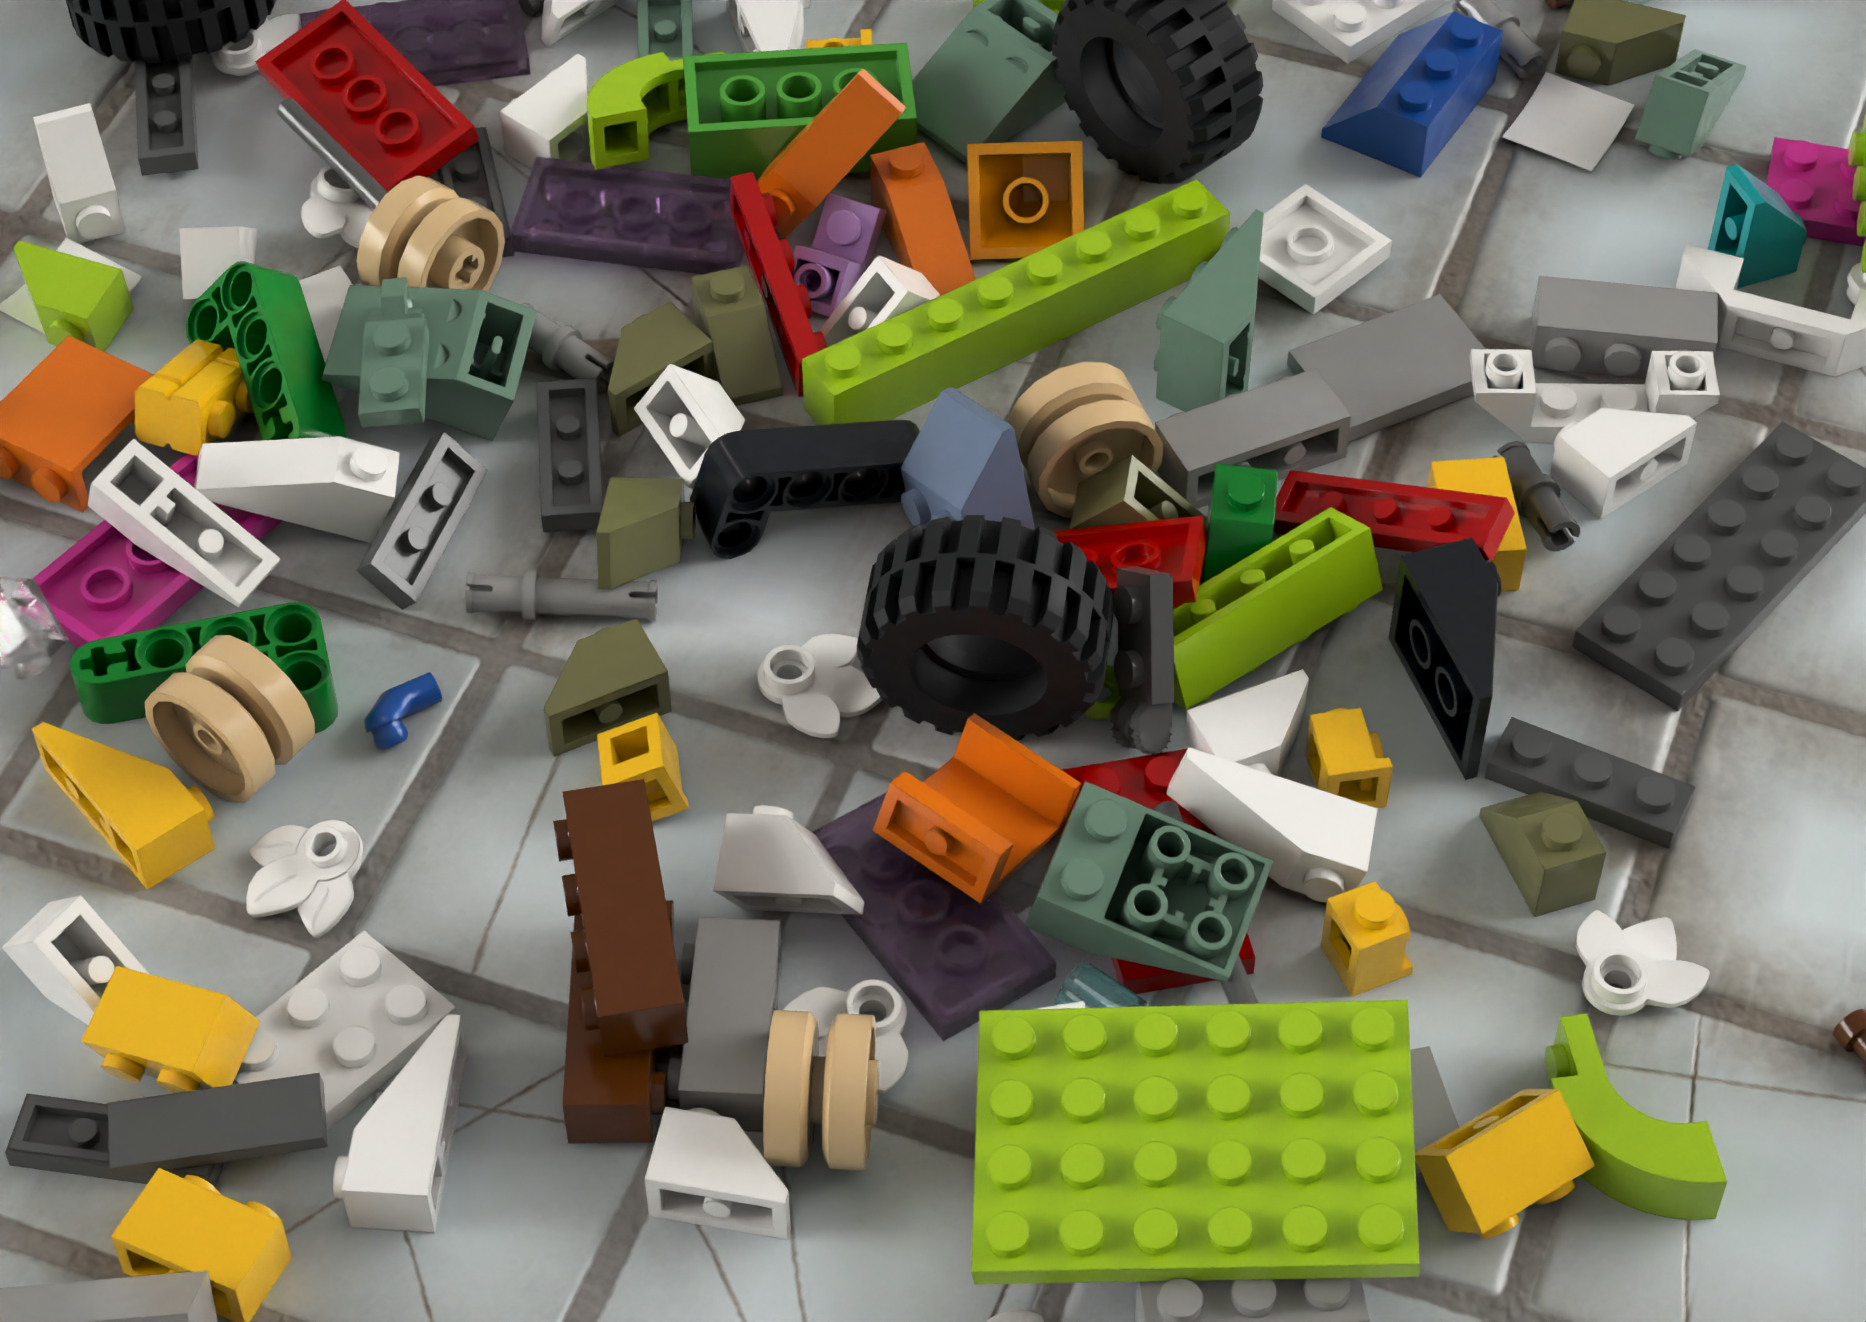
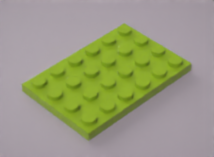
M1408 1000L979 1011L971 1273L974 1284L1169 1281L1174 1278L1206 1281L1420 1277Z

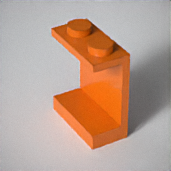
M68 335L0 401V478L4 480L13 479L36 490L39 495L50 502H61L83 513L89 506H87L88 494L82 471L130 423L135 424V391L154 374Z
M974 713L967 719L954 756L925 781L921 782L908 772L903 771L890 782L872 831L981 904L1062 831L1081 783Z

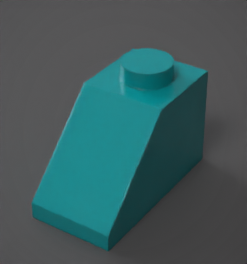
M1738 164L1726 167L1708 250L1744 258L1737 289L1796 272L1802 247L1806 242L1807 229L1802 218L1790 209L1777 191Z

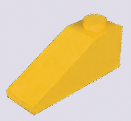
M45 722L32 728L44 769L147 890L215 849L208 823L214 819V812L207 798L197 786L193 785L187 789L169 768Z

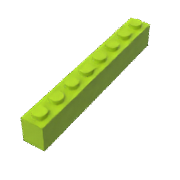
M1195 179L802 359L804 409L817 425L889 421L938 398L940 392L949 387L958 389L1189 281L1196 267L1203 261L1209 262L1220 250L1222 242L1229 232L1230 212Z

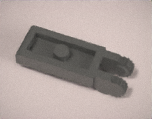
M1138 566L1117 568V588L1113 595V611L1118 620V653L1114 659V675L1119 685V696L1121 698L1110 710V723H1113V728L1111 729L1113 731L1112 737L1116 739V743L1121 744L1123 747L1138 749L1142 753L1156 755L1158 752L1163 753L1164 748H1168L1167 744L1171 742L1170 736L1172 735L1169 730L1172 727V703H1174L1173 577L1169 573Z

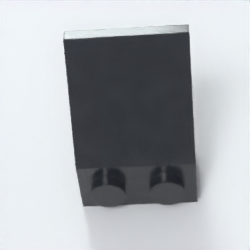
M1472 537L1401 556L1388 638L1465 780L1477 777L1493 696L1497 602L1501 594V580L1495 564L1491 560L1483 558Z

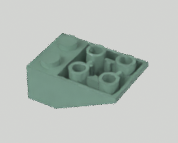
M985 0L974 7L912 80L917 128L967 164V144L1004 143L1066 102L1064 99L1066 91L1063 83H1058L1055 73L1058 60L1057 57L1052 55V41L1056 34L1053 29L1058 14L1038 0Z
M1256 209L1240 228L1233 227L1225 236L1220 250L1209 262L1203 261L1196 267L1186 288L1177 298L1174 296L1169 297L1158 314L1156 327L1160 330V345L1154 360V370L1158 372L1156 398L1184 412L1220 401L1232 394L1248 391L1263 212Z
M349 286L321 380L357 393L360 392L364 324L368 322V312L382 311L380 301L382 286ZM408 287L410 297L414 301L413 308L423 307L429 330L425 417L493 441L514 402L537 310L483 290Z
M1085 781L1024 926L1086 953L1227 982L1274 861Z

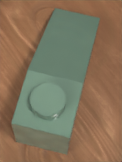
M1696 49L1655 75L1635 139L1650 144L1649 151L1660 157L1680 160L1682 155L1689 157L1702 147L1742 80L1747 66Z

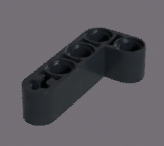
M889 420L743 430L726 433L712 442L704 454L690 497V502H695L696 520L714 555L724 559H732L750 552L758 545L771 512L901 502V495L906 491L900 468L920 430L910 420Z

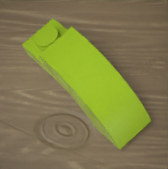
M719 51V52H714V53H709V54H725V53H724L723 51ZM664 52L646 55L615 67L595 82L587 97L590 158L596 170L649 160L648 135L663 125L687 119L683 58L670 61Z
M1588 1014L1561 1016L1554 1044L1547 1046L1545 1049V1066L1550 1082L1548 1089L1560 1090L1595 1164L1593 1168L1580 1176L1606 1196L1645 1213L1684 1220L1716 1219L1727 1185V1179L1708 1121L1692 1123L1667 1122L1650 1117L1629 1105L1616 1092L1607 1077Z

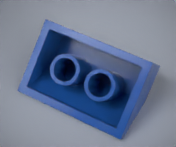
M1451 12L1399 34L1322 128L1321 138L1421 178L1494 84L1503 30L1479 22L1474 18Z

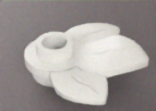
M287 14L269 21L266 18L265 22L257 30L250 29L246 38L237 43L229 42L224 44L222 50L210 53L215 67L221 72L235 76H246L258 70L255 61L300 30L298 14Z
M327 165L319 171V175L311 183V198L302 205L301 219L305 228L313 236L326 238L340 234L346 243L359 248L361 235L374 210Z
M821 634L812 637L802 647L797 645L776 647L766 655L758 669V686L762 694L770 701L781 704L787 722L797 730L810 736L819 738L836 737L840 731V717L849 718L865 714L882 701L876 688L871 687L865 674L851 666L857 655L858 638L852 636Z
M336 819L319 822L309 829L291 824L285 825L264 834L250 849V854L262 868L256 872L248 886L246 897L248 914L253 918H260L297 908L308 932L315 939L322 937L341 920L354 899L351 878L357 873L362 862L363 843L360 835L350 824ZM336 843L335 849L330 854L320 856L327 846Z
M1595 910L1582 922L1578 929L1576 949L1586 965L1582 979V989L1587 1000L1602 1012L1622 1016L1633 1014L1641 1010L1645 1005L1675 1008L1697 997L1707 984L1710 975L1708 969L1692 962L1676 960V934L1673 922L1668 917L1640 922L1622 930L1606 914ZM1609 984H1617L1622 986L1624 989L1615 988Z
M876 979L864 980L857 983L847 992L829 987H816L804 992L783 1009L812 1012L818 1022L819 1056H826L829 1027L837 1014H863L867 1011L878 1012L884 1018L882 1021L875 1022V1060H879V1092L885 1093L890 1090L904 1075L908 1064L909 1052L901 1033L906 1024L907 1008L902 996L890 984Z

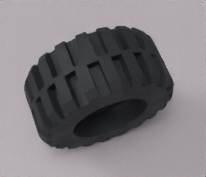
M66 0L76 35L99 54L108 58L115 55L120 61L133 63L136 59L145 60L146 63H162L163 59L176 58L177 61L192 59V55L202 52L210 54L222 50L224 44L241 41L247 37L250 29L257 30L265 22L267 15L271 14L276 0Z
M1065 0L1053 29L1056 34L1052 41V55L1057 57L1058 60L1055 67L1058 83H1063L1066 91L1064 99L1070 111L1074 110L1081 123L1078 125L1087 137L1091 136L1098 144L1097 150L1106 159L1116 160L1118 168L1128 175H1139L1140 180L1149 183L1170 185L1181 183L1241 146L1253 133L1262 109L1263 98L1259 94L1264 86L1262 72L1256 69L1255 63L1258 59V54L1254 43L1248 42L1244 33L1246 26L1240 15H1234L1228 7L1227 3L1229 0Z
M966 515L961 521H952L949 516L933 519L926 525L925 529L916 525L906 530L878 554L877 562L872 565L857 641V657L861 662L863 673L871 687L876 688L880 698L891 708L896 706L902 708L904 716L918 724L925 721L933 724L935 731L953 735L954 731L962 733L967 719L975 713L1016 741L1022 740L1026 734L1034 733L1037 737L1052 734L1059 725L1066 728L1077 721L1095 704L1101 694V687L1105 681L1114 617L1112 591L1093 560L1087 561V557L1079 547L1070 541L1065 544L1057 541L1055 533L1038 526L1036 530L1021 526L1020 520L1003 517L1002 522L985 520V515Z

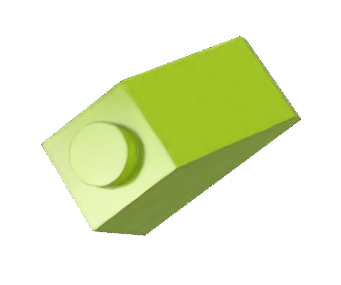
M19 240L13 250L48 343L57 347L69 335L105 352L134 309L122 269Z

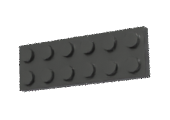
M1782 421L1576 630L1572 647L1676 711H1679L1866 513V468Z

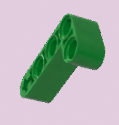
M245 261L234 263L190 308L186 321V334L190 344L199 339L221 345L223 351L229 347L236 350L262 440L336 436L347 438L345 425L332 384L321 380L325 362L297 277L287 272Z
M300 602L284 603L85 643L75 651L70 661V670L82 710L91 721L100 724H114L146 717L145 701L153 691L173 673L186 672L185 664L215 635H230L258 649L291 679L307 702L315 721V734L331 726L338 716V703L320 616L310 605Z

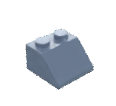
M953 387L941 391L900 468L906 491L901 495V502L909 521L914 526L919 525L925 529L926 525L933 519L949 516L952 521H961L966 515H985V520L1002 522L1003 517L1020 520L1021 526L1035 530L1014 427Z

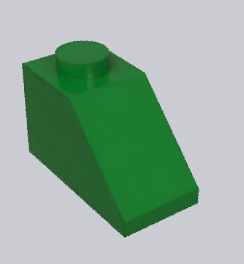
M1216 463L1208 504L1207 543L1203 561L1202 584L1272 542L1278 470Z

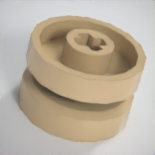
M418 175L403 180L384 195L367 221L360 238L356 260L359 279L365 286H382V279L407 277V287L475 289L488 292L502 261L505 245L503 224L493 211L472 200L460 198L454 190L432 178Z
M1080 362L1056 369L1035 381L1018 398L1008 417V424L1014 427L1021 462L1026 468L1027 475L1047 510L1062 517L1072 518L1078 483L1124 458L1133 455L1155 474L1162 463L1163 442L1142 408L1123 371L1106 362Z
M215 635L185 664L186 672L173 673L150 694L145 701L146 718L156 739L167 754L191 779L222 799L232 803H246L275 775V765H286L315 737V721L306 700L294 683L269 657L251 644L230 635Z
M775 1010L773 1012L767 1050L763 1115L764 1158L770 1166L802 1167L811 1155L815 1123L822 1124V1153L829 1169L859 1171L867 1169L872 1126L876 1125L879 1097V1060H875V1015L837 1014L829 1027L826 1056H819L818 1022L812 1012Z

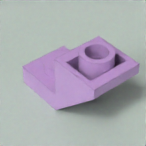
M829 193L826 196L812 247L796 245L793 254L795 269L791 275L796 286L804 284L806 287L812 312L830 317L870 266L887 210L834 193Z

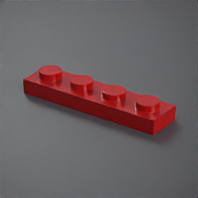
M753 172L732 176L730 213L798 397L804 396L802 359L827 348V343L821 331L813 333L808 319L812 318V309L809 295L804 284L796 286L791 275L795 269L792 250L787 238L778 239L774 227L777 226V214L771 194L769 192L761 194Z
M1290 470L1276 497L1273 531L1276 534L1284 535L1332 507L1370 527L1374 547L1414 553L1472 537L1483 558L1493 561L1515 512L1507 497Z

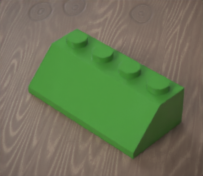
M907 43L683 56L692 183L731 181L732 176L753 172L755 178L759 179L768 165L862 68L897 98L906 109L848 173L870 172V155L917 144V116Z

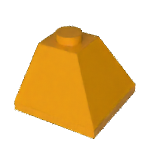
M1082 141L967 144L970 260L1022 259L1084 231Z

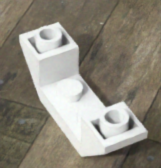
M1686 244L1675 289L1718 293V347L1833 377L1866 366V289L1860 288L1852 317L1847 319L1737 291L1744 258Z
M1471 349L1470 352L1474 401L1527 443H1554L1558 433L1568 423L1575 420L1580 422L1600 408L1688 415L1694 418L1718 404L1720 397L1713 351H1652L1645 384L1535 383L1531 350Z

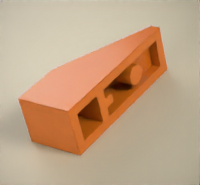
M863 68L785 147L757 180L761 194L769 192L772 196L777 214V226L774 228L785 238L825 199L906 109L897 98Z
M925 142L870 155L871 205L887 210L882 229L899 263L921 272L940 295L976 280L943 177Z

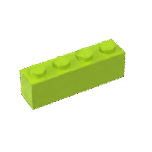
M1330 507L1199 585L1196 602L1184 603L1173 609L1174 703L1188 710L1194 705L1208 700L1215 692L1243 675L1257 670L1264 662L1290 646L1306 640L1316 630L1339 616L1353 611L1360 603L1382 591L1383 587L1370 527Z

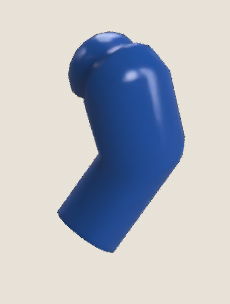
M431 672L390 688L380 695L364 719L366 733L372 732L377 748L386 750L407 740L408 731L401 719L442 702L440 688Z

